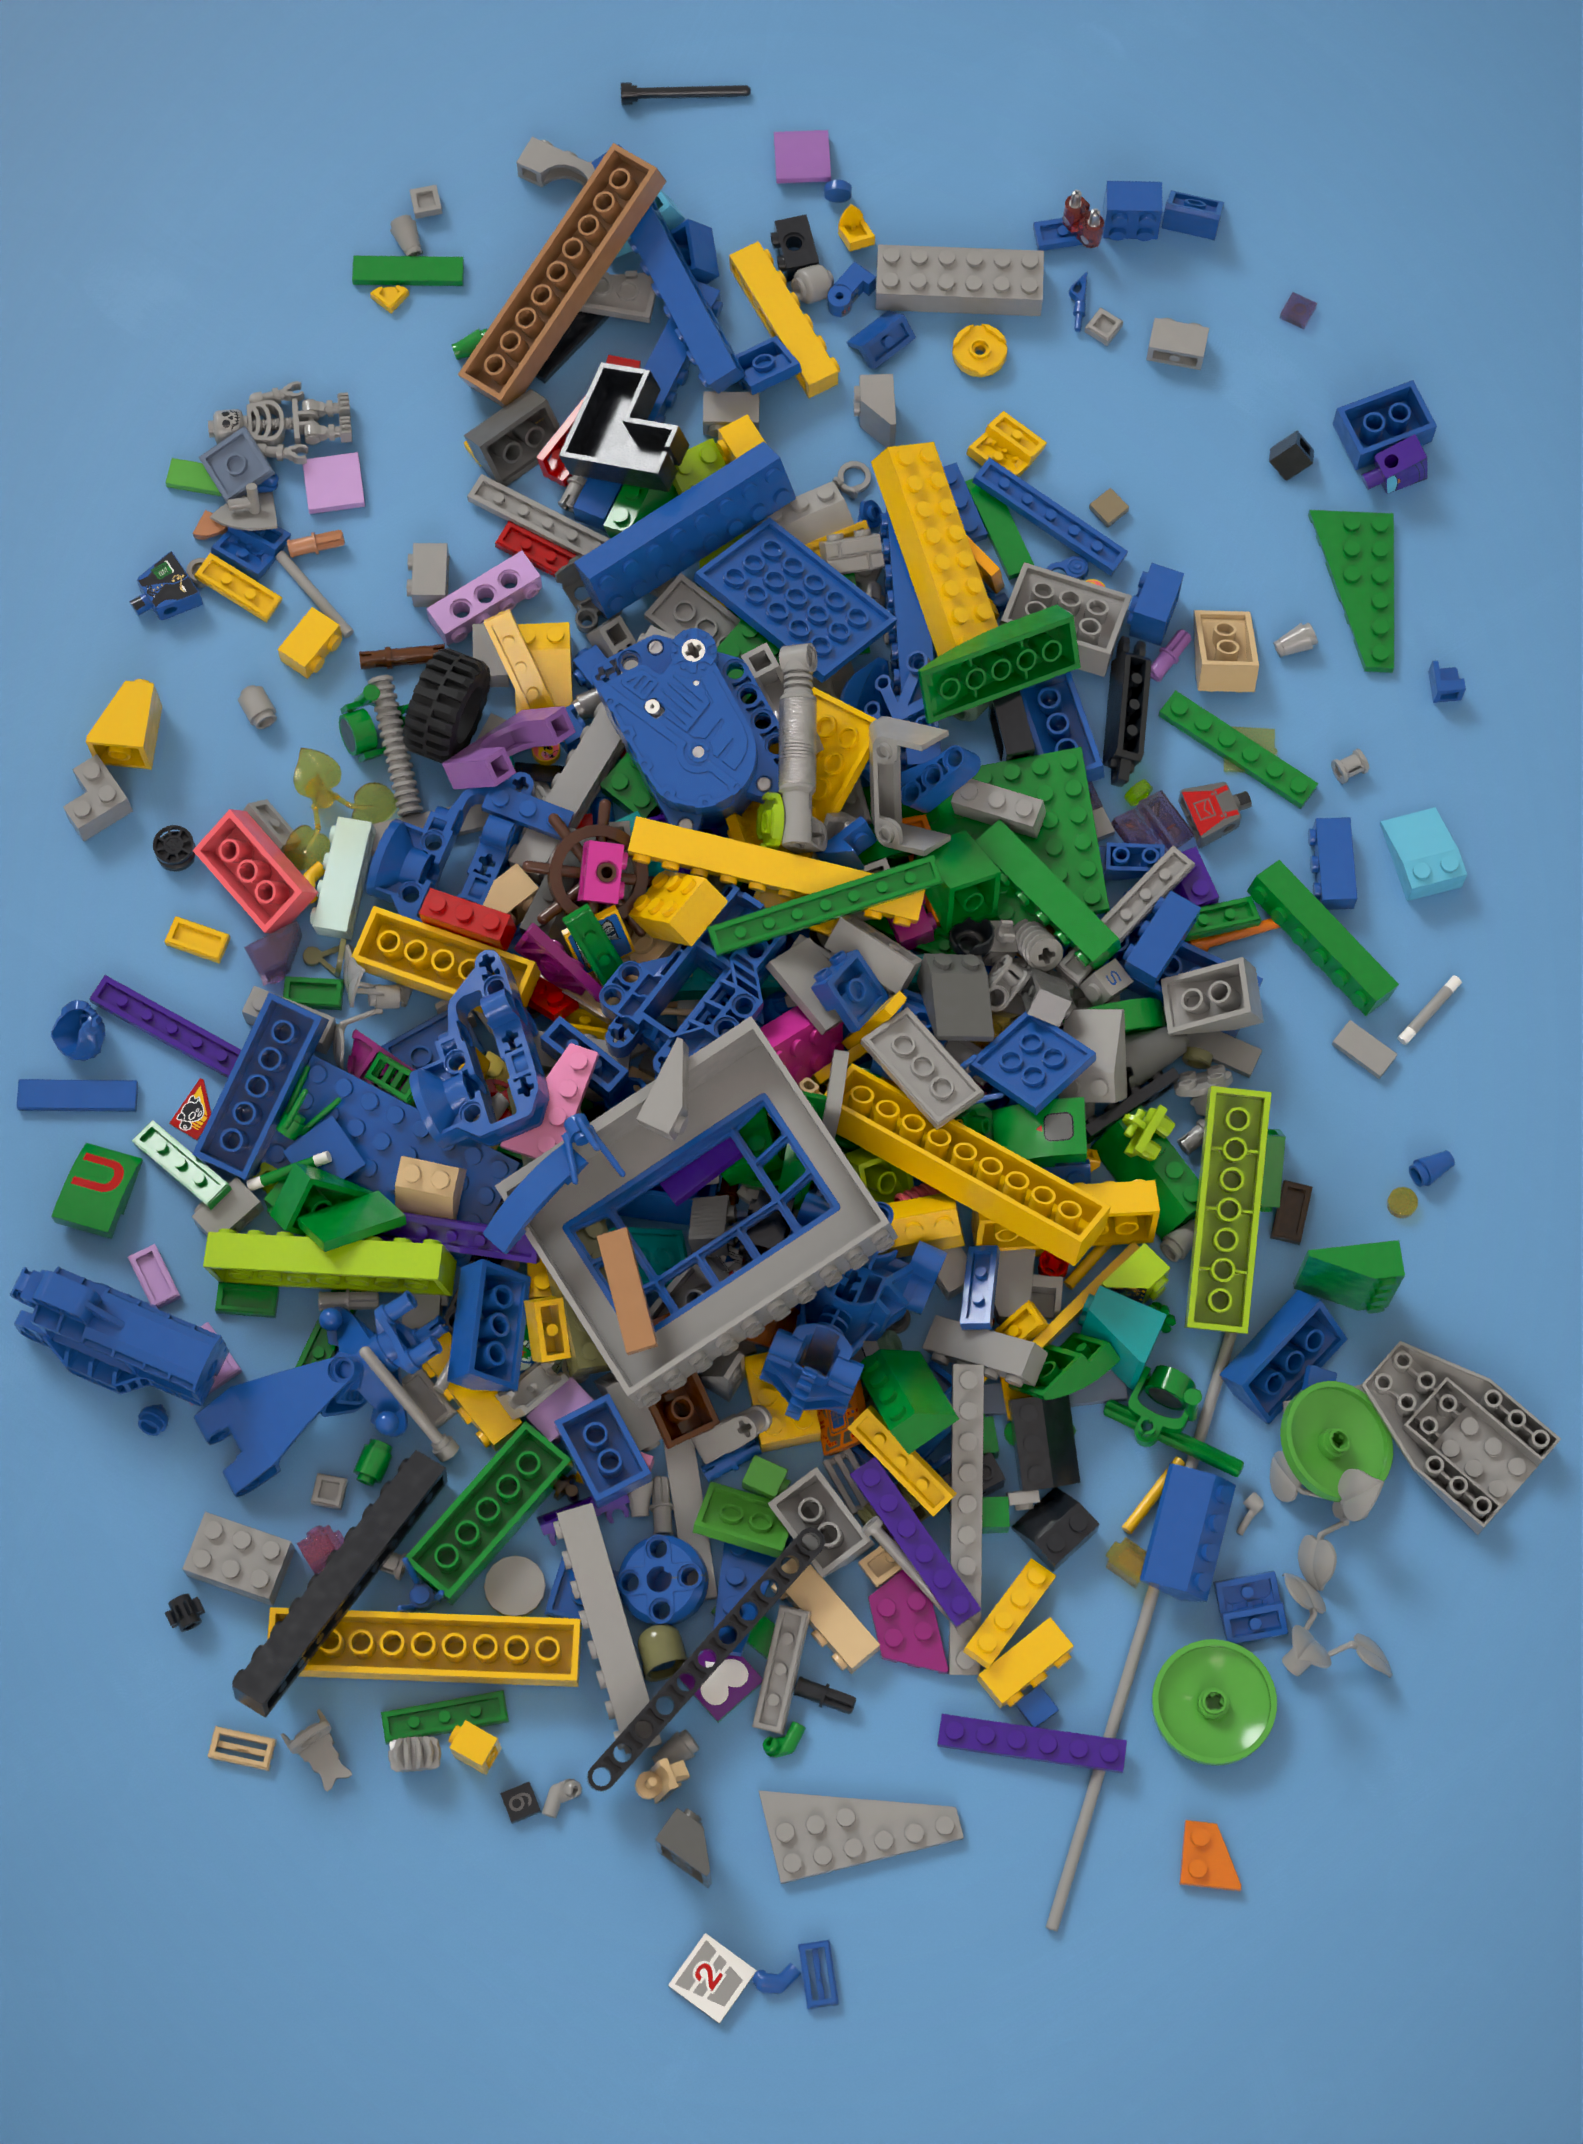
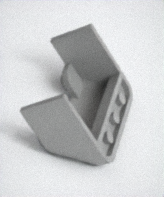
M882 716L870 724L871 817L876 837L883 846L926 856L951 841V835L902 823L900 746L923 751L948 737L949 730L888 716Z

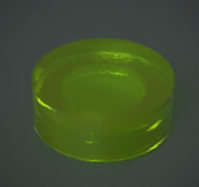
M1143 779L1127 791L1124 799L1130 806H1136L1151 794L1153 787L1146 779Z

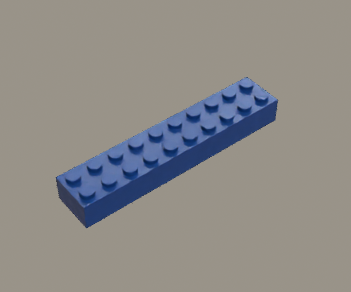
M886 508V513H881L880 537L881 543L883 542L885 594H887L886 610L898 618L895 626L888 631L889 646H891L890 666L891 672H893V691L897 700H899L910 673L906 667L908 655L913 651L919 650L923 651L931 661L934 658L932 638ZM924 662L919 663L917 669H920ZM920 681L911 703L922 698ZM922 711L905 721L915 723L918 717L925 715V711ZM939 721L934 722L936 728H939ZM939 741L923 751L901 746V772L941 754V742Z

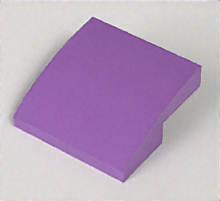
M828 130L774 132L776 184L831 181Z

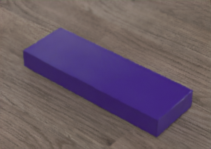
M728 1138L661 1182L660 1185L678 1207L736 1163L743 1155L733 1139Z

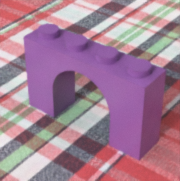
M565 706L521 710L443 762L442 765L453 789L496 787L516 773L509 758L510 756L534 747L557 745L576 731Z

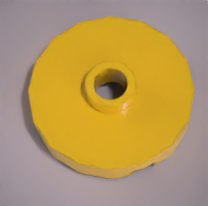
M981 324V326L969 325L959 331L955 337L952 356L955 364L962 372L974 377L990 376L999 371L1004 365L1007 357V342L1004 335L998 329L988 324ZM980 350L983 351L984 354L978 355L975 352Z

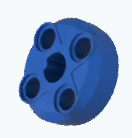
M658 1534L642 1540L628 1552L616 1578V1586L625 1607L636 1618L651 1625H676L692 1617L702 1606L709 1585L707 1567L698 1551L689 1543L679 1538ZM665 1542L667 1552L664 1556L658 1558L656 1556V1548L659 1544ZM696 1570L699 1575L698 1581L694 1585L689 1586L687 1577L689 1573ZM637 1576L639 1585L634 1591H630L628 1589V1582L632 1577ZM668 1604L670 1606V1614L667 1618L661 1619L659 1610L663 1605Z

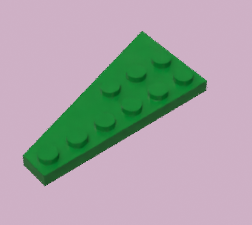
M1309 510L1308 517L1310 522L1313 523L1317 534L1316 539L1326 559L1325 564L1338 600L1341 601L1344 609L1346 622L1349 624L1353 634V642L1363 670L1365 672L1393 673L1394 513Z

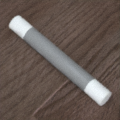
M1453 975L1397 1037L1403 1045H1407L1462 984L1460 978Z

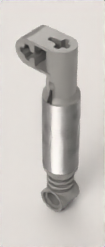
M812 643L782 646L779 652V663L784 674V691L779 702L780 725L778 734L780 750L778 755L780 760L778 762L779 792L782 794L784 806L782 846L794 854L821 852L827 848V831L825 825L812 816V795L816 792L817 698L813 695L812 674L817 669V652Z

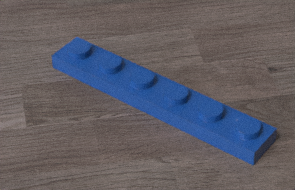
M990 457L974 476L972 483L1108 575L1112 576L1127 556L1128 551Z

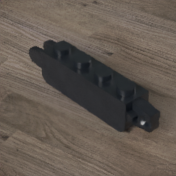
M1121 636L1118 641L1116 658L1111 662L1102 761L1104 766L1111 768V785L1123 787L1124 784L1129 782L1130 774L1134 772L1135 766L1141 762L1144 755L1152 663L1150 658L1145 657V642L1137 641L1134 645L1133 653H1129L1130 640L1129 637Z

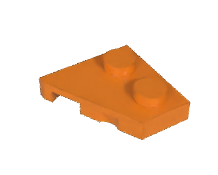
M1185 1820L1179 1885L1240 1892L1241 1883L1218 1825L1216 1823Z

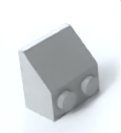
M893 374L859 375V386H854V416H859L860 427L885 448L895 446L896 413Z

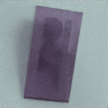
M297 920L244 947L263 986L269 983L276 984L283 980L286 974L290 973L302 938V932Z

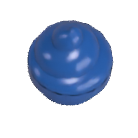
M162 1404L147 1406L138 1415V1426L148 1435H159L168 1426V1416Z

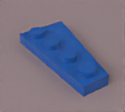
M724 1542L713 1630L777 1558ZM764 1581L761 1584L760 1589L764 1596L770 1581ZM744 1604L740 1607V1615L745 1620H753L756 1617V1609L750 1604ZM729 1627L720 1629L719 1638L723 1643L731 1644L735 1641L736 1635L733 1629ZM751 1631L729 1655L742 1656Z

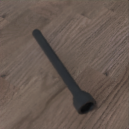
M621 82V105H632V102H638V99L748 96L751 93V88L747 85L637 88V85H632V82Z

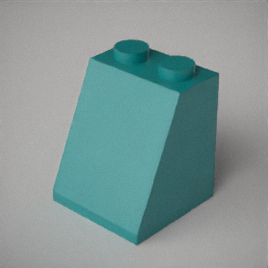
M1100 1285L1095 1295L1089 1294L1078 1324L1082 1326L1080 1334L1108 1341L1121 1359L1111 1370L1128 1388L1134 1390L1154 1348L1167 1314Z

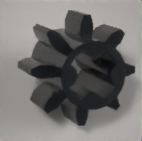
M186 1593L172 1599L168 1603L171 1610L165 1612V1615L172 1628L179 1626L180 1631L185 1632L202 1623L199 1615L204 1614L205 1610L198 1597L191 1599L190 1594Z

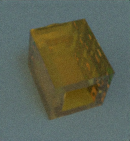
M1125 1537L1121 1544L1115 1541L1107 1552L1106 1557L1109 1558L1106 1568L1136 1589L1141 1582L1140 1576L1147 1552Z

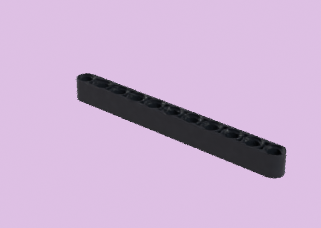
M810 1527L798 1534L592 1765L587 1773V1782L593 1790L599 1792L607 1791L616 1783L817 1557L825 1545V1538L820 1530ZM803 1536H814L818 1542L817 1549L813 1551L806 1550L802 1545ZM784 1558H792L796 1561L797 1571L794 1574H787L782 1570L781 1562ZM771 1581L776 1585L777 1593L774 1597H766L762 1594L760 1589L762 1582ZM744 1604L752 1605L756 1609L755 1619L750 1621L743 1619L740 1615V1607ZM724 1627L733 1629L736 1635L735 1641L731 1644L723 1643L719 1638L720 1629ZM701 1651H710L714 1655L715 1662L712 1667L707 1668L700 1665L698 1655ZM681 1674H688L693 1678L694 1686L690 1691H683L678 1687L677 1678ZM666 1697L672 1701L673 1710L670 1714L663 1715L657 1711L656 1702L659 1698ZM639 1721L650 1723L652 1727L650 1737L644 1739L637 1736L635 1725ZM623 1744L630 1748L631 1757L627 1762H619L614 1757V1749L617 1745ZM598 1768H604L610 1774V1781L605 1786H598L593 1781V1772Z

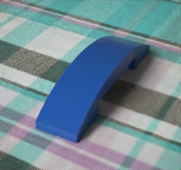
M565 1143L548 1155L523 1179L501 1205L483 1232V1235L505 1255L526 1233L524 1228L565 1183L569 1185L572 1182ZM573 1149L578 1176L589 1162Z

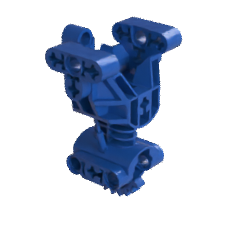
M807 1192L796 1220L803 1228L830 1209V1205L826 1199ZM876 1202L891 1224L894 1217L892 1208L884 1202ZM920 1240L909 1264L896 1258L897 1250L884 1255H878L879 1252L877 1251L868 1257L869 1261L864 1266L856 1270L851 1268L842 1274L843 1278L837 1284L831 1287L824 1286L816 1292L817 1295L814 1299L806 1304L799 1303L795 1306L800 1311V1315H797L796 1329L794 1333L781 1328L778 1329L759 1378L774 1385L789 1403L785 1413L786 1416L799 1421L804 1410L829 1409L844 1416L864 1368V1364L852 1360V1357L864 1345V1341H877L883 1335L884 1330L905 1315L906 1310L919 1315L922 1314L948 1252Z

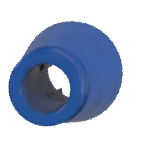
M1445 1150L1414 1160L1413 1165L1409 1166V1174L1417 1186H1430L1455 1165V1160L1452 1154Z

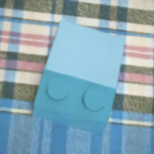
M1436 807L1380 822L1406 901L1463 886L1467 872L1462 857Z

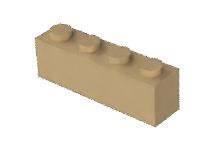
M791 1558L782 1566V1570L787 1574H794L797 1571L796 1561ZM811 1564L779 1598L782 1601L786 1598L793 1608L811 1612L809 1625L814 1630L811 1632L812 1637L821 1647L825 1645L829 1647L834 1653L831 1656L832 1660L842 1671L847 1668L852 1674L880 1650V1644ZM773 1583L771 1589L776 1594L777 1588L776 1585Z

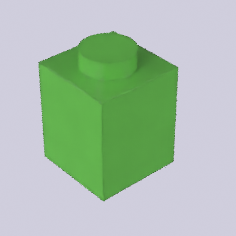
M754 1455L742 1481V1489L773 1500L790 1486L791 1481L787 1479L788 1469Z

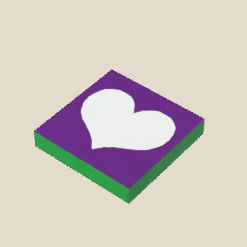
M704 1650L698 1656V1661L701 1666L708 1668L713 1666L715 1658L710 1651ZM729 1655L693 1696L718 1723L762 1684L763 1678L743 1656ZM681 1674L678 1677L689 1691L693 1688L694 1680L690 1675Z

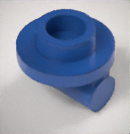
M867 500L860 502L857 523L866 520L871 529L880 525L882 511L875 501Z

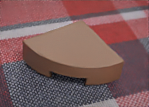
M205 510L193 532V536L196 539L207 540L210 537L226 533L228 527L211 520L210 516L213 513Z

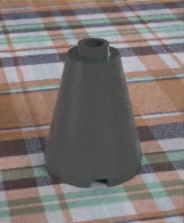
M1167 1027L1125 1034L1127 1093L1134 1087L1142 1086L1156 1073L1162 1071L1186 1053L1187 1045H1189L1187 1034L1170 1036Z

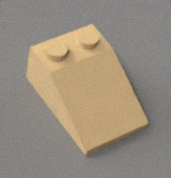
M1194 610L1195 674L1198 691L1255 692L1259 661L1251 612Z

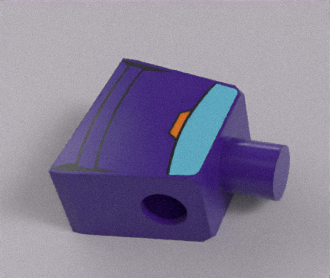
M1416 434L1374 456V469L1361 474L1364 485L1368 490L1381 484L1386 493H1392L1428 479L1427 456Z

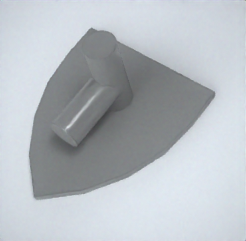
M255 483L246 485L247 495L236 499H228V503L221 506L210 516L211 520L238 530L255 531L278 528L273 492L258 493L257 484Z

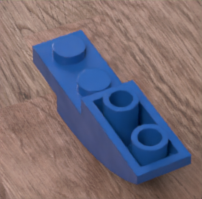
M1106 842V846H1099L1105 881L1142 878L1165 854V845Z

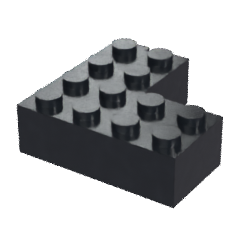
M604 362L600 363L559 454L570 475L669 492L678 472L676 466H681L689 443L679 426L648 421L661 391L650 370Z

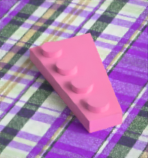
M570 1043L546 1077L549 1102L541 1126L503 1141L500 1147L536 1159L562 1142L561 1136L566 1132L563 1124L567 1118L578 1114L600 1056L599 1053Z

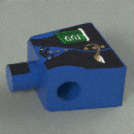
M172 551L138 577L137 583L142 594L129 601L137 616L152 608L159 620L171 618L203 605L198 589Z

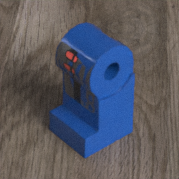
M854 261L828 292L829 312L836 317H843L849 314L852 304L863 292L870 296L876 289V276Z

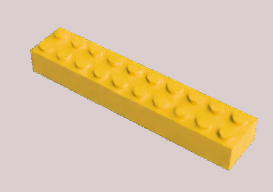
M853 1063L847 1069L841 1113L836 1132L838 1135L1073 1266L1080 1261L1104 1231L1111 1209L1110 1205L954 1119L936 1130L902 1090Z
M270 1607L268 1639L274 1625L278 1621H283L288 1615L289 1608ZM349 1610L298 1677L579 1687L582 1624L580 1619Z

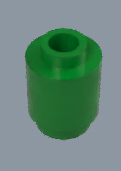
M370 1439L369 1443L364 1445L353 1470L358 1475L356 1480L372 1487L374 1483H382L392 1459L390 1454L392 1447L382 1441Z

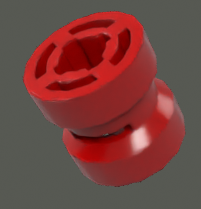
M1045 1250L1039 1260L1038 1274L1063 1277L1064 1279L1069 1263Z

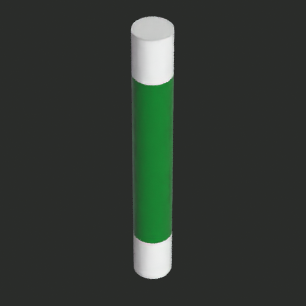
M325 1151L296 1163L316 1168L332 1162V1157L329 1151ZM294 1163L247 1180L248 1189L254 1191L286 1179Z

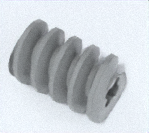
M1027 919L1018 922L1013 928L1020 956L1032 968L1040 971H1048L1055 968L1063 957L1062 945L1041 923L1035 921L1027 922Z

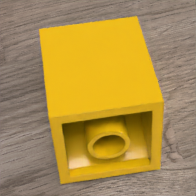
M144 679L125 681L86 737V743L92 757L97 754L104 765L152 770L162 712V704L154 683Z

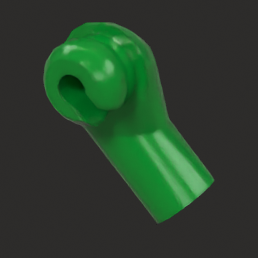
M792 1721L785 1736L776 1738L770 1736L763 1741L764 1751L768 1756L774 1758L792 1754L806 1728Z

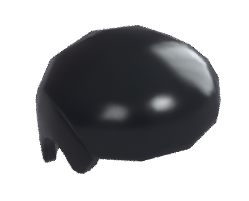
M968 917L962 923L955 924L949 931V946L957 955H981L983 958L993 946L995 927L986 918L981 922H976L971 917Z

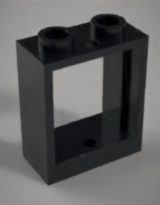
M1020 690L990 701L988 717L1000 762L1034 756L1035 747Z

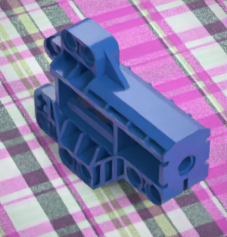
M727 884L720 893L728 900V903L709 926L765 909L764 904L746 892H741L740 888L734 884ZM706 929L692 947L679 944L668 957L641 963L635 961L622 963L599 993L602 1013L613 1021L609 1025L605 1036L608 1052L616 1058H623L628 1056L637 1044L642 1045L645 1043L651 1050L657 1052L653 1059V1070L656 1079L677 1037L683 1039L689 1047L690 1057L750 1016L753 1017L759 1028L763 1027L764 1012L760 987L771 974L766 965L787 951V935L716 957ZM699 967L717 980L674 1033L657 1022L656 1019L696 968ZM628 975H635L638 977V979L632 983L626 982L624 980V978ZM612 997H616L621 1000L616 1005H609L606 1003V1001Z
M59 1266L54 1272L48 1270H41L40 1272L33 1270L30 1272L27 1267H23L10 1293V1296L15 1300L34 1308L33 1314L21 1310L17 1316L14 1326L20 1334L51 1348L71 1373L118 1394H124L150 1385L192 1404L203 1406L215 1382L213 1377L218 1376L229 1353V1349L226 1347L227 1345L221 1335L163 1312L155 1305L137 1299L132 1295L111 1288L106 1284L90 1281Z

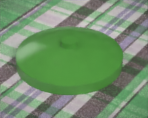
M1323 1381L1300 1391L1287 1405L1280 1428L1282 1450L1291 1471L1309 1491L1323 1499L1340 1502L1342 1499L1338 1493V1484L1342 1474L1348 1469H1359L1374 1478L1385 1481L1393 1460L1392 1436L1365 1393L1346 1383Z
M1207 1639L1190 1643L1177 1650L1168 1658L1161 1667L1154 1682L1151 1704L1155 1724L1163 1739L1173 1750L1196 1763L1217 1766L1238 1762L1251 1755L1262 1745L1275 1721L1277 1695L1268 1670L1253 1653L1233 1642Z

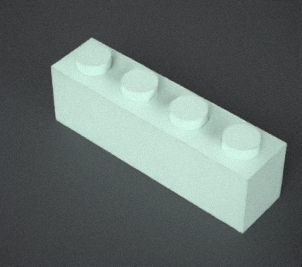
M338 817L336 826L333 825L331 827L329 841L332 843L330 853L326 852L323 860L325 874L323 880H319L317 885V897H319L317 907L312 908L310 915V924H313L312 926L318 935L352 940L376 829L372 822Z

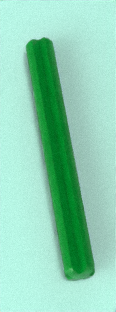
M1109 1399L1104 1407L1103 1414L1135 1430L1139 1419L1129 1412L1127 1406ZM1162 1431L1158 1441L1234 1477H1238L1243 1470L1244 1462L1185 1433L1173 1434Z

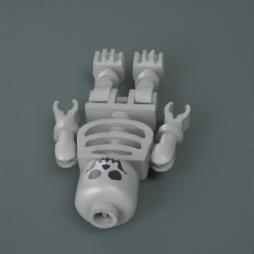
M291 382L280 390L277 387L272 388V391L267 393L256 392L249 397V404L246 406L247 415L243 416L239 409L216 411L213 415V421H208L209 437H215L216 443L219 444L245 426L266 458H277V461L288 459L296 464H306L307 457L305 455H297L302 452L305 454L309 453L308 446L301 444L300 434H304L305 442L309 445L318 444L327 438L330 441H335L337 437H341V443L353 442L348 392L338 393L337 403H332V400H326L327 403L314 399H306L302 402V411H299L298 402L304 399V392L293 393V391L302 389L301 382ZM282 400L292 402V418H284L283 411L279 406ZM270 414H274L277 417V419H271ZM326 414H328V417H334V414H339L340 426L334 427V424H328V427L320 425L317 421ZM293 428L295 445L288 448L284 447L282 443L285 438V430Z

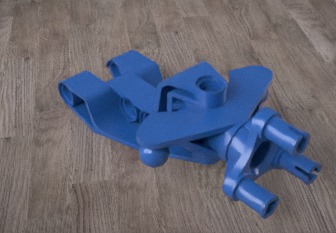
M408 1290L390 1303H383L374 1310L377 1333L344 1307L326 1308L320 1313L319 1323L323 1329L327 1330L328 1344L339 1347V1352L333 1358L231 1386L194 1416V1420L209 1445L218 1443L232 1434L241 1451L236 1456L237 1460L223 1470V1475L234 1496H243L281 1471L279 1463L283 1455L319 1413L323 1417L354 1413L369 1402L373 1406L370 1421L381 1434L390 1437L403 1435L408 1427L407 1411L363 1360L359 1351L362 1347L368 1346L403 1387L400 1368L409 1374H414L422 1369V1364L443 1351L437 1338L449 1332L448 1325L442 1326L446 1321L438 1315L420 1329H411L401 1323L398 1319L418 1306L415 1297Z

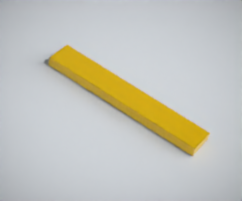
M1135 1242L1127 1246L1031 1342L1036 1343L1042 1349L1051 1344L1083 1312V1307L1089 1294L1095 1295L1102 1282L1140 1246Z

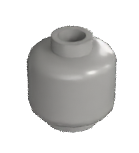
M820 264L797 270L791 281L792 292L796 294L799 300L806 304L826 299L829 290L834 285L832 273Z

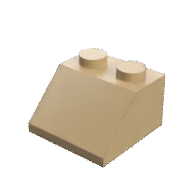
M401 1156L395 1182V1206L405 1213L456 1220L467 1169Z

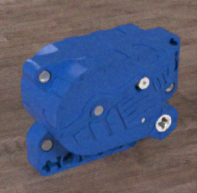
M690 628L680 632L674 639L661 635H652L597 663L593 667L591 679L594 689L603 703L616 733L620 735L633 764H636L648 792L653 796L668 824L701 832L702 829L721 827L722 824L727 823L725 818L733 813L742 815L752 801L764 804L765 800H762V796L766 792H777L782 797L778 787L779 754H773L769 751L773 744H779L780 724L745 661L738 657L718 652L716 642L708 632L698 628ZM629 660L638 662V666L630 670L623 668L624 664ZM618 667L620 675L618 676L617 672H615L614 668ZM734 669H739L743 672V675L738 679H732L728 676L729 672ZM606 675L609 681L604 682L600 677ZM746 694H753L757 697L756 701L752 704L743 703L742 698ZM760 719H768L771 722L770 726L766 729H759L755 724Z

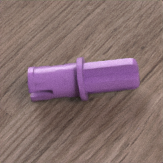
M1183 629L1178 630L1169 643L1159 649L1160 654L1151 664L1150 677L1153 680L1161 682L1171 666L1179 662L1178 657L1191 642V635Z

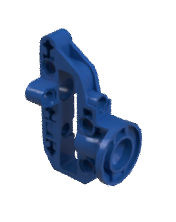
M525 772L515 773L509 780L500 783L514 790H521L522 793L535 797L536 795L533 779ZM490 787L466 789L450 809L437 806L434 812H430L423 828L394 819L386 828L373 856L366 884L367 894L394 904L399 915L422 922L418 913L429 889H436L470 808L477 804H483ZM488 815L482 835L479 836L480 843L467 871L468 878L461 894L458 893L457 897L480 905L484 904L494 880L505 872L507 866L510 867L508 855L513 845L519 844L523 826L494 815ZM432 842L442 844L437 850L427 849L428 845ZM490 863H493L494 867L489 866L485 873L483 866H488ZM409 894L419 895L415 902L405 901L406 896Z
M488 949L479 953L475 960V968L449 1000L448 1031L438 1035V1040L435 1041L440 1060L412 1071L409 1076L412 1096L421 1119L434 1141L444 1149L467 1138L493 1147L541 1126L548 1106L549 1092L533 1039V1037L538 1036L537 1026L531 1014L523 1006L516 980L509 965L494 950ZM480 1005L488 1020L486 1022L487 1025L493 1030L500 1057L506 1063L510 1076L507 1080L517 1110L514 1115L500 1121L496 1119L491 1094L484 1079L467 1022L469 1012ZM480 1114V1117L473 1122L474 1118Z

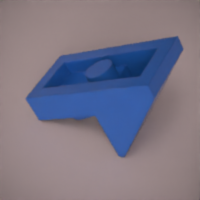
M860 816L828 840L825 851L815 852L820 861L863 870L865 867L858 855L878 840L867 821Z

